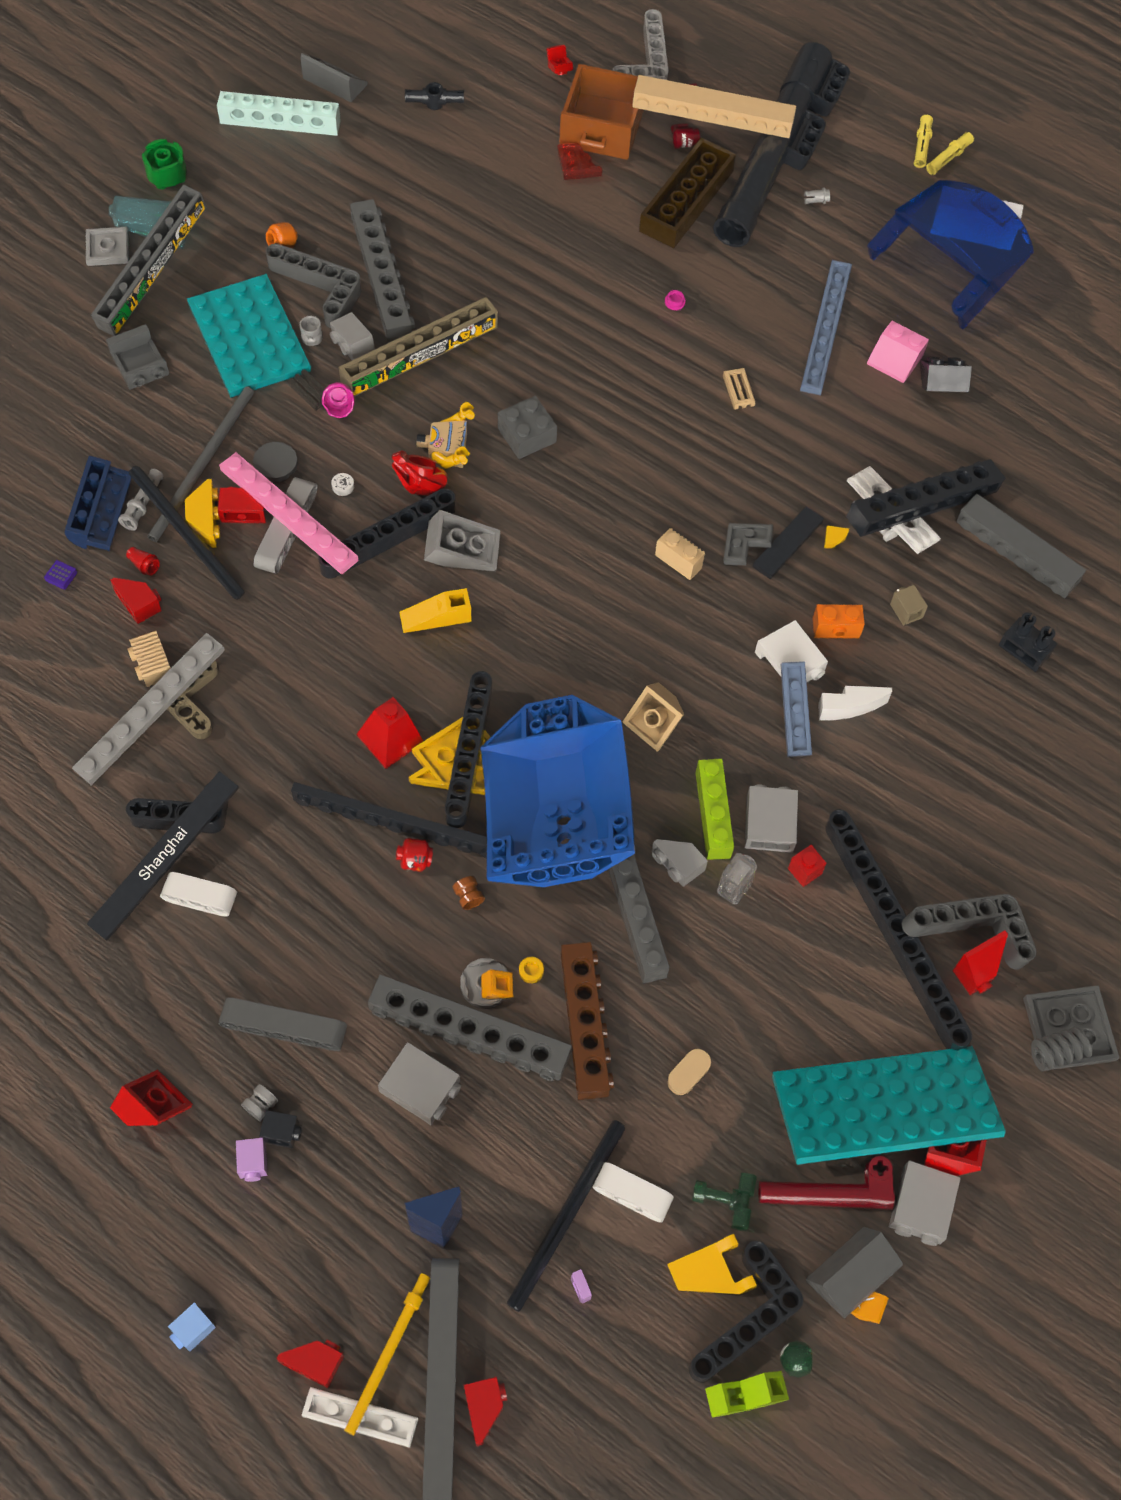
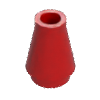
M136 547L129 548L126 553V557L144 575H153L160 567V561L154 554L139 550Z

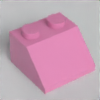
M891 321L880 336L867 364L904 383L924 356L929 339Z

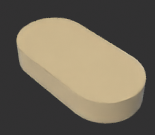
M694 1049L671 1071L668 1077V1087L673 1093L685 1095L703 1078L711 1065L708 1053L701 1049Z

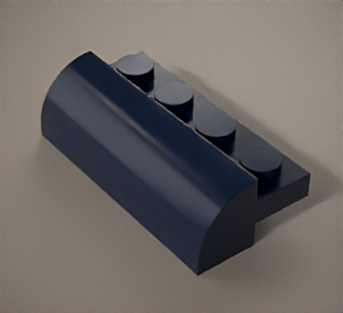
M88 456L65 527V536L70 542L83 549H87L89 545L110 551L119 522L118 519L132 480L129 471L111 467V461Z

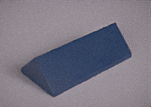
M459 1186L406 1202L405 1208L411 1232L445 1249L462 1217L461 1191Z

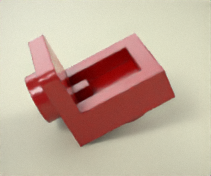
M564 44L546 49L548 68L555 74L565 75L568 73L567 71L573 70V62L567 57Z

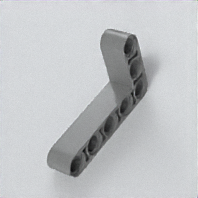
M650 9L645 12L643 28L647 65H618L612 71L667 80L668 64L662 15L658 10Z

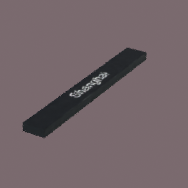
M219 771L94 914L87 925L105 940H108L239 789L238 785Z

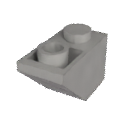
M660 839L653 842V858L658 864H663L667 868L671 879L674 882H679L682 887L706 870L707 859L692 843Z

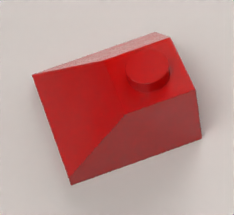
M394 697L376 708L357 733V737L385 769L423 742L409 714Z
M1006 930L966 952L953 969L954 974L969 995L977 991L982 994L993 986L991 982L997 976L1008 936Z
M157 1069L123 1085L110 1109L127 1126L158 1125L190 1109L193 1104Z
M987 1139L928 1147L924 1166L954 1176L980 1171Z

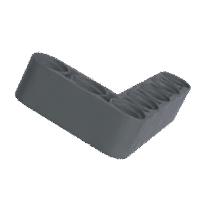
M271 244L266 248L268 268L271 271L331 292L323 305L324 321L327 327L331 328L330 322L350 313L361 294L360 275L358 272L280 244Z
M1009 894L919 906L902 920L903 931L911 937L992 926L995 936L1006 930L1008 936L1003 957L1006 964L1014 970L1023 968L1036 957V947L1016 898Z

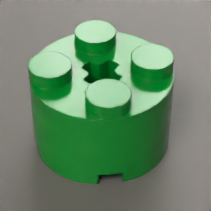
M158 139L150 142L146 146L145 152L142 153L148 180L161 190L185 182L187 168L182 147L177 142H167V139Z

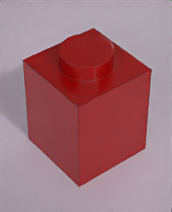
M810 845L792 857L788 870L804 887L822 875L827 863L815 848Z

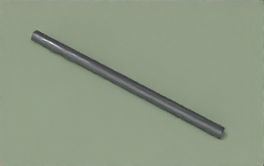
M250 387L243 389L170 500V503L177 511L253 396L254 391ZM161 514L148 534V538L153 542H158L170 523L163 514Z

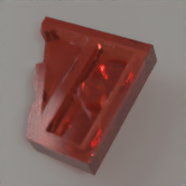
M578 143L557 145L564 180L602 176V168L600 166L596 167L592 163V158L583 151V148Z

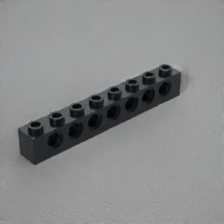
M991 459L983 462L978 461L967 467L962 466L951 472H943L939 476L927 477L920 482H911L898 489L893 488L888 492L877 493L863 500L858 499L851 504L846 518L859 536L862 537L969 502L976 494L984 497L996 493L1006 478Z

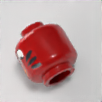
M406 838L402 846H397L396 860H400L402 869L422 872L431 865L433 848L429 847L427 841Z

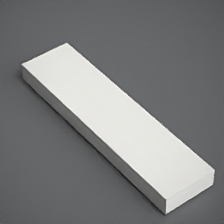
M310 1387L301 1416L345 1429L358 1400ZM369 1404L356 1432L410 1448L418 1418Z

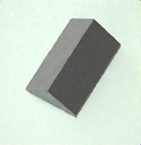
M301 54L303 79L349 102H352L368 84L367 81L321 58Z
M863 1227L806 1278V1282L845 1319L903 1266V1262L882 1232Z

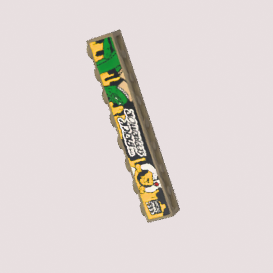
M484 297L340 366V382L349 386L355 397L497 328L498 311L489 299Z

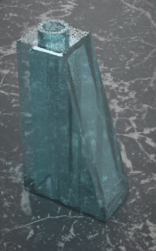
M115 196L113 204L109 206V216L112 217L114 226L128 227L130 232L146 237L171 202ZM186 238L179 246V249H184Z

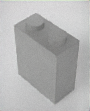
M765 785L749 787L746 802V849L793 853L797 841L798 790H791L789 787L769 788Z
M407 1042L378 1084V1088L381 1094L432 1125L435 1119L439 1121L447 1109L445 1104L450 1097L452 1099L456 1097L461 1085L459 1084V1074Z
M908 1161L903 1167L889 1227L895 1229V1233L901 1236L911 1237L913 1235L921 1238V1242L931 1246L943 1243L947 1238L960 1177Z

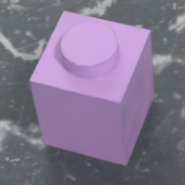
M256 1138L236 1141L237 1173L240 1179L253 1182L260 1180L261 1176H267L266 1144L264 1139Z

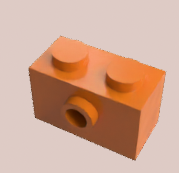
M817 604L813 615L814 638L859 639L865 625L863 605Z

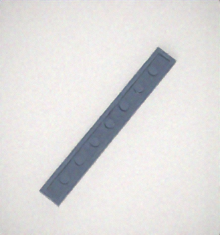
M836 260L831 262L800 391L821 396L852 267L850 263Z

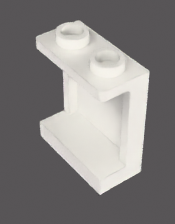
M796 620L760 639L755 650L760 659L763 657L767 658L780 676L781 663L805 662L807 682L812 679L818 680L825 674L828 663Z

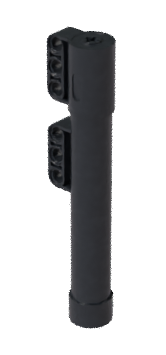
M816 42L804 44L799 49L776 101L796 106L790 137L785 138L760 133L727 203L722 207L714 223V234L725 245L741 247L749 242L757 225V218L783 163L797 170L804 169L826 126L824 119L820 116H829L850 75V69L845 64L835 60L829 49L824 45Z

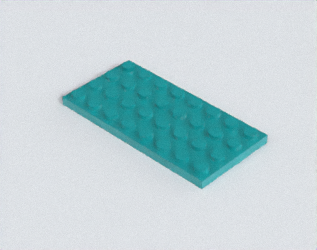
M973 1046L958 1051L945 1049L775 1071L772 1074L796 1165L1000 1138L1005 1135L1006 1130Z

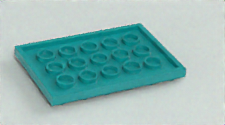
M267 274L187 298L191 312L230 398L240 395L245 387L256 390L311 372L309 361Z

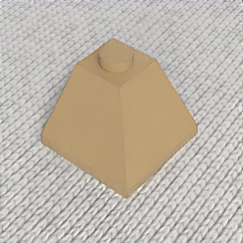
M658 682L646 686L623 720V723L652 748L659 751L683 717L684 712L676 696Z

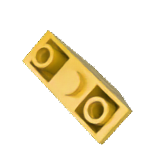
M207 479L185 499V519L203 542L211 548H217L216 539H220L219 525H216V520H219L220 517L215 501H219L218 488L213 487L212 479Z

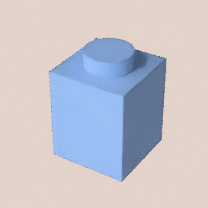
M195 1303L168 1326L173 1332L169 1337L179 1349L185 1346L189 1351L216 1328Z

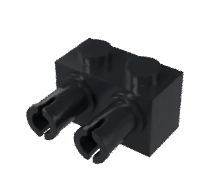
M1027 612L1022 617H1019L1005 632L999 646L1036 672L1051 656L1058 643L1053 641L1055 630L1052 629L1049 633L1050 626H1044L1041 630H1038L1034 627L1036 616L1034 615L1030 620L1032 613Z

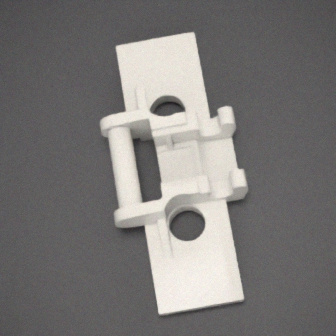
M870 466L847 479V482L863 499L873 496L874 491L885 493L892 489ZM921 517L909 521L914 525L912 528L905 526L908 523L905 522L890 527L891 529L887 528L879 531L886 542L899 535L917 554L941 539Z

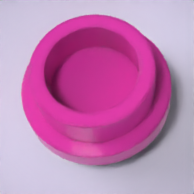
M673 290L666 295L665 305L669 309L680 310L685 306L686 299L682 292Z

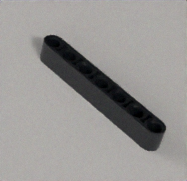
M450 489L438 490L341 541L358 556L359 560L347 571L428 529L429 520L439 510L454 514L456 509L454 492ZM321 556L318 557L320 572L325 578L332 579L341 575L331 565H326L328 562Z
M484 671L474 673L470 680L445 804L446 823L454 828H461L467 822L481 752L480 747L482 746L492 695V678L490 674ZM483 684L486 687L480 688L477 685ZM474 705L482 706L481 708H473ZM470 726H477L478 728H477V729H469L468 727H470ZM465 747L474 748L471 751L464 750ZM468 768L470 771L461 772L460 769ZM459 789L466 791L463 794L455 793V791ZM454 811H459L462 813L459 816L451 815V813Z

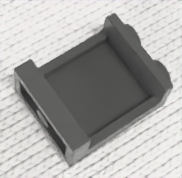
M146 324L106 339L109 352L129 390L169 375L167 363L158 352Z

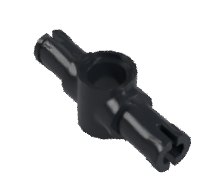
M432 82L423 90L405 89V103L422 102L431 110H439L446 103H464V90H446L441 84Z

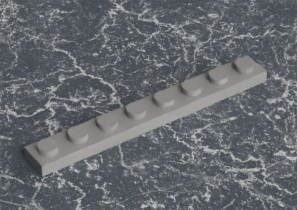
M206 633L72 769L87 783L92 785L225 651L224 646Z

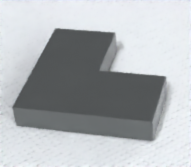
M729 523L723 559L724 565H746L749 547L771 548L773 525Z

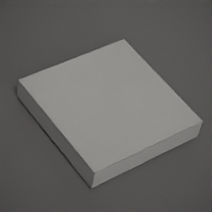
M128 227L86 229L87 266L127 264L129 262Z

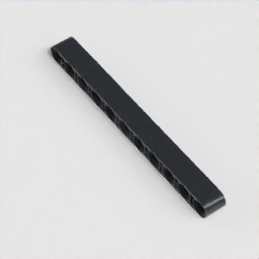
M834 810L826 823V833L944 1047L957 1051L966 1048L972 1040L970 1028L918 937H911L903 931L902 920L906 917V914L851 816L844 810ZM833 822H840L843 826L838 827ZM844 842H850L854 847H848ZM856 863H863L866 868H860ZM867 883L875 884L878 889L870 888ZM879 904H885L889 910H883ZM891 926H898L901 932L894 931ZM903 947L911 948L913 954L905 952ZM915 969H922L925 972V976L919 975ZM928 990L934 991L938 998L931 997L928 994ZM944 1012L948 1014L950 1020H944L941 1017L940 1013ZM953 1035L960 1036L963 1043L956 1042L953 1039Z

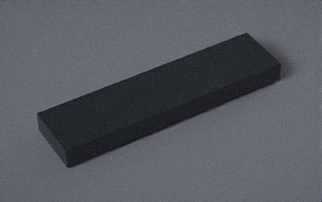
M806 506L773 541L771 548L768 547L753 563V568L771 580L823 523L824 518Z

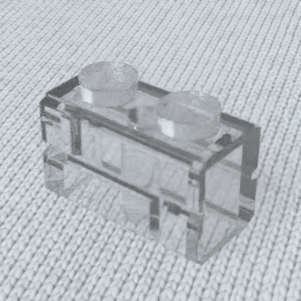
M736 853L730 864L722 872L717 889L718 894L732 904L738 905L752 885L758 867L755 860L748 855Z

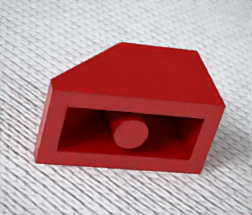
M220 488L218 513L221 523H266L264 507L243 488Z
M120 578L110 580L114 592L137 624L162 611L159 604L162 601L156 589L151 590L147 583Z
M317 1340L280 1353L276 1360L280 1364L328 1389L344 1356L339 1352L341 1347L329 1340H326L323 1344Z
M497 1377L464 1385L476 1447L482 1445L503 1410L502 1401L507 1400L504 1383L498 1384Z

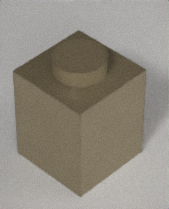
M915 585L897 589L890 603L903 626L923 618L928 607Z

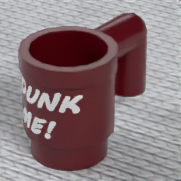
M688 123L671 126L675 149L693 147L700 140L699 129L689 128Z

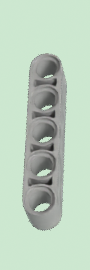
M295 477L286 495L308 513L317 493V484ZM275 517L255 554L254 567L277 574L296 535Z

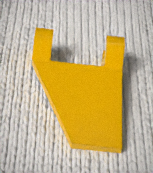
M735 1235L727 1236L710 1246L667 1264L678 1291L740 1295L757 1288L753 1275L735 1283L722 1256V1253L738 1247Z

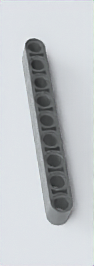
M432 1258L423 1500H452L459 1259Z

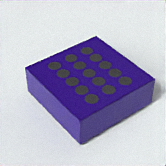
M56 560L44 576L46 582L66 590L76 576L77 570Z

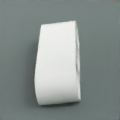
M170 872L160 897L173 904L227 917L232 909L237 891L230 886L177 872Z
M607 1162L603 1164L593 1185V1189L598 1193L657 1222H663L674 1198L672 1194Z

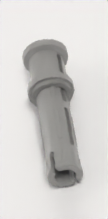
M151 469L148 475L156 487L164 477L162 472L157 469ZM141 488L135 498L128 501L125 513L120 515L118 519L119 523L129 530L137 529L139 519L147 511L146 505L150 499Z

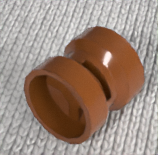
M474 876L462 878L452 886L455 894L460 897L459 902L463 910L473 909L485 900L483 893L477 889L478 883Z

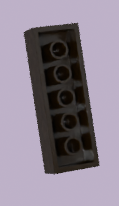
M701 138L641 213L639 232L675 248L733 173L736 154Z

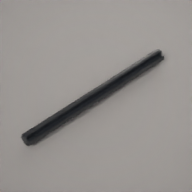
M133 466L129 470V475L227 592L234 599H240L245 593L242 587L140 467Z
M617 1120L611 1122L508 1299L507 1304L511 1309L519 1312L523 1308L594 1185L603 1164L607 1162L624 1133L625 1125Z

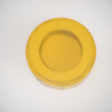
M527 957L519 965V975L527 983H536L544 975V965L536 957Z

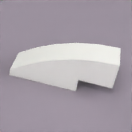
M845 686L842 694L822 693L818 704L819 720L847 719L873 711L888 703L892 688Z

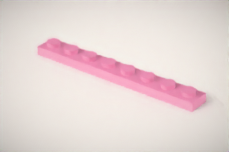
M237 452L219 465L220 470L240 488L248 492L269 513L340 574L345 573L359 561L358 556Z

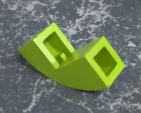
M782 1371L762 1373L741 1381L721 1383L705 1389L712 1418L753 1410L789 1400Z

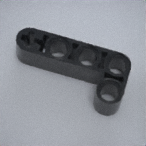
M136 798L128 802L126 813L134 827L169 830L192 802ZM228 802L217 813L216 816L218 817L210 821L201 833H217L224 828ZM162 813H168V815L165 817H159V815Z

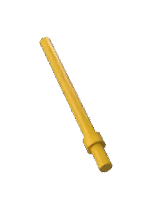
M421 1273L412 1292H408L403 1302L405 1307L344 1429L345 1432L353 1436L355 1435L414 1311L419 1309L423 1301L421 1297L430 1280L429 1276Z

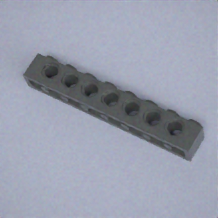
M374 199L350 203L352 223L386 339L390 343L411 333L415 329L413 316L409 317L408 300L404 301L403 298L405 297L403 284L399 285V281H401L399 269L394 268L396 260L394 253L389 251L391 250L389 237L385 238L387 232L385 223L380 221L382 220L380 207L376 208Z
M381 974L368 1000L369 1010L377 1017L386 1018L387 1016L393 1018L401 1026L409 1027L411 1025L417 1027L425 1035L433 1036L435 1034L441 1036L449 1044L457 1045L459 1043L465 1045L473 1053L481 1054L483 1052L489 1054L497 1062L505 1063L507 1061L513 1063L517 1069L524 1072H529L530 1070L537 1072L541 1078L548 1081H554V1079L561 1080L571 1054L572 1045ZM395 999L404 1001L400 1007H393L390 1004ZM418 1008H425L428 1011L424 1016L414 1014ZM442 1017H449L452 1020L448 1025L438 1023V1020ZM465 1026H473L476 1029L472 1034L462 1032ZM494 1034L499 1037V1040L496 1043H489L486 1037ZM518 1043L523 1046V1050L513 1052L510 1046ZM538 1052H543L548 1058L545 1061H537L534 1055Z

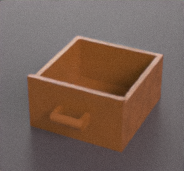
M579 64L564 109L561 112L559 145L628 160L644 109L632 107L638 76Z

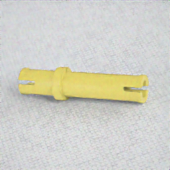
M923 115L921 117L920 128L916 134L918 141L914 166L917 168H923L927 163L929 141L933 134L931 130L933 118L930 115Z
M965 132L959 139L953 140L946 150L926 165L928 173L935 175L955 156H960L964 149L974 142L973 135L970 132Z

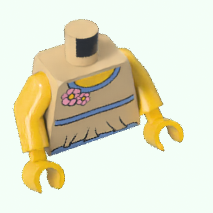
M465 402L461 405L460 411L450 418L432 423L430 435L417 434L416 446L428 448L429 458L435 460L436 464L444 469L452 466L463 468V465L468 462L466 456L470 455V452L466 449L467 421L465 420L466 418L469 420L474 418L475 413L472 411L474 407L469 402Z

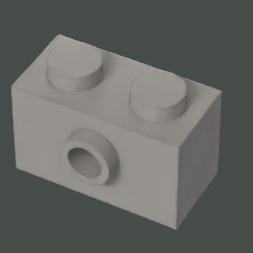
M352 312L330 322L332 330L330 337L333 343L338 344L342 353L345 356L348 355L351 360L375 350L372 334Z

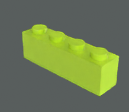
M722 759L698 760L695 773L706 859H731L734 842Z

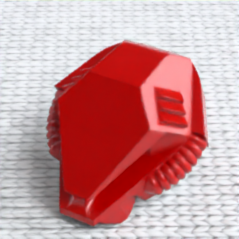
M403 450L393 453L392 459L394 462L391 465L404 488L410 494L429 496L446 486L448 475L445 470L436 467L435 460L424 456L408 455Z

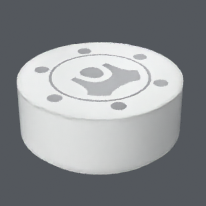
M340 473L333 477L331 483L335 494L346 496L354 490V480L349 474Z

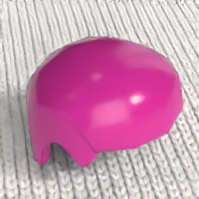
M335 382L329 384L324 389L322 405L328 415L335 418H343L353 411L355 397L349 386L342 382Z

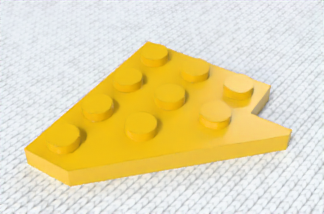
M463 717L412 748L413 755L423 768L409 776L411 784L449 789ZM470 726V727H468V728H469V729H477L478 727H477V726ZM484 731L482 745L491 738L486 731ZM473 747L464 748V750L471 751L474 749ZM480 752L473 793L485 795L482 754ZM462 768L460 769V771L468 772L470 771V769ZM462 789L456 790V791L466 792L465 790H462Z

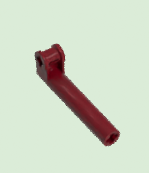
M876 1156L871 1159L864 1169L865 1184L759 1181L758 1200L759 1203L893 1210L895 1194L892 1163L884 1156ZM877 1164L879 1169L884 1171L880 1175H878V1171L873 1170Z

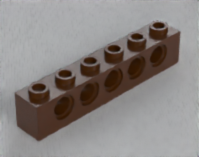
M591 942L561 945L560 955L577 1099L609 1097L610 1089L614 1088L613 1074L608 1073L607 1063H611L609 1047H604V1038H607L606 1023H601L600 1014H604L603 998L598 999L597 990L601 989L600 974H595L594 966L598 965L597 950L592 951ZM584 968L588 973L578 975L575 969ZM584 991L589 993L591 997L584 1000L579 998L577 994ZM590 1016L594 1021L591 1024H585L580 1018ZM587 1040H592L597 1046L594 1049H588L583 1043ZM590 1065H595L600 1069V1072L590 1074L586 1068Z

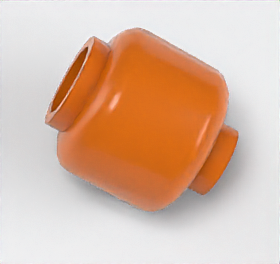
M287 222L272 224L266 232L268 245L280 244L292 249L298 239L297 231Z

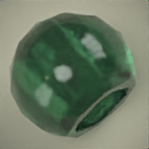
M801 1341L790 1342L784 1346L780 1354L783 1370L796 1378L804 1377L811 1373V1348Z

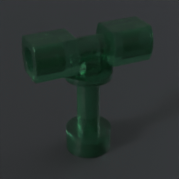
M741 1173L738 1189L733 1188L731 1193L706 1188L707 1182L696 1180L692 1201L703 1204L705 1198L729 1204V1210L734 1211L731 1228L747 1232L751 1216V1209H748L749 1202L755 1192L757 1176Z

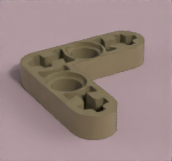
M216 661L209 666L211 667L210 671L206 669L201 674V679L198 677L195 680V684L188 687L176 699L178 702L176 705L173 702L167 708L197 739L208 738L212 734L213 729L209 718L189 698L218 675L219 671ZM183 708L192 709V713L189 716L183 717L179 715ZM195 719L201 726L205 725L204 730L200 728L197 729V726L194 722Z

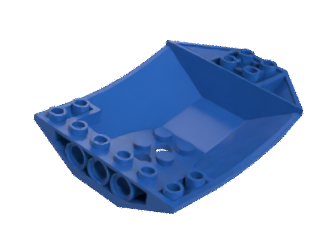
M568 695L524 705L480 747L486 797L488 881L536 887L554 886L594 878L635 854L631 787L626 746L620 719L574 695ZM561 818H571L566 825L558 824ZM564 839H570L568 843L560 844Z

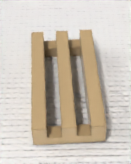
M745 369L724 371L723 378L733 408L738 409L739 406L746 408L749 404L750 407L755 406V399ZM737 374H740L748 399L744 398ZM730 376H732L739 400L737 399Z

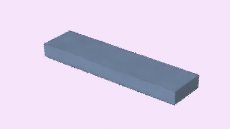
M783 662L780 666L787 757L811 756L812 747L805 662Z

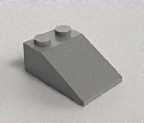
M439 510L428 523L424 560L443 567L495 571L497 569L501 530Z

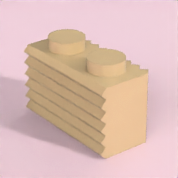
M673 528L668 529L657 541L655 555L687 579L691 580L702 569L705 552L694 546V543L691 544L690 541H687V538L683 539V536L673 531Z
M157 631L129 639L132 647L127 648L132 662L136 660L139 666L134 668L139 681L144 679L147 687L155 685L171 669Z

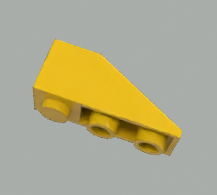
M467 588L443 592L399 612L403 633L471 622V605Z

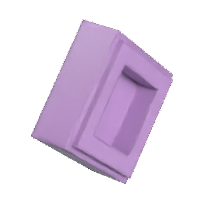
M582 1270L573 1272L571 1282L580 1303L591 1300L592 1294Z

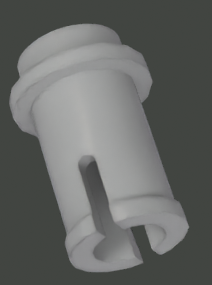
M825 187L822 190L804 191V196H813L812 198H804L805 204L820 202L826 204V202H830V190Z

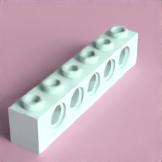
M220 91L217 103L220 124L337 136L341 122L339 103Z

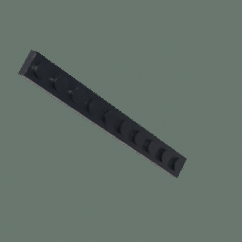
M294 782L291 789L293 800L301 806H315L326 813L336 812L350 820L360 819L371 826L381 825L395 833H401L402 831L411 834V836L417 839H430L438 845H451L457 847L462 852H475L487 859L486 836Z

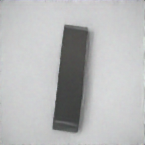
M237 998L225 999L218 1022L220 1026L227 1029L331 1051L341 1050L347 1029V1024L337 1019Z

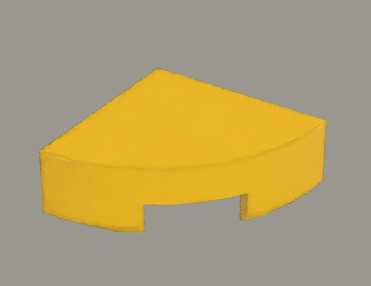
M827 526L824 548H834L845 541L849 528Z

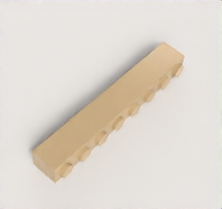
M638 75L632 106L634 108L785 138L790 137L796 110L795 105Z

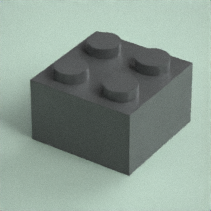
M536 396L498 412V429L518 459L557 442V425Z

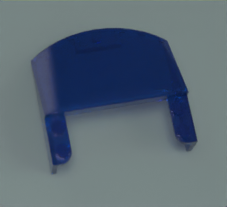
M952 180L937 181L894 210L895 215L867 245L870 259L874 261L880 253L885 252L903 231L910 226L973 274L975 277L952 302V311L958 317L959 328L962 330L1034 253L1028 231L1016 213L1007 204L982 188Z

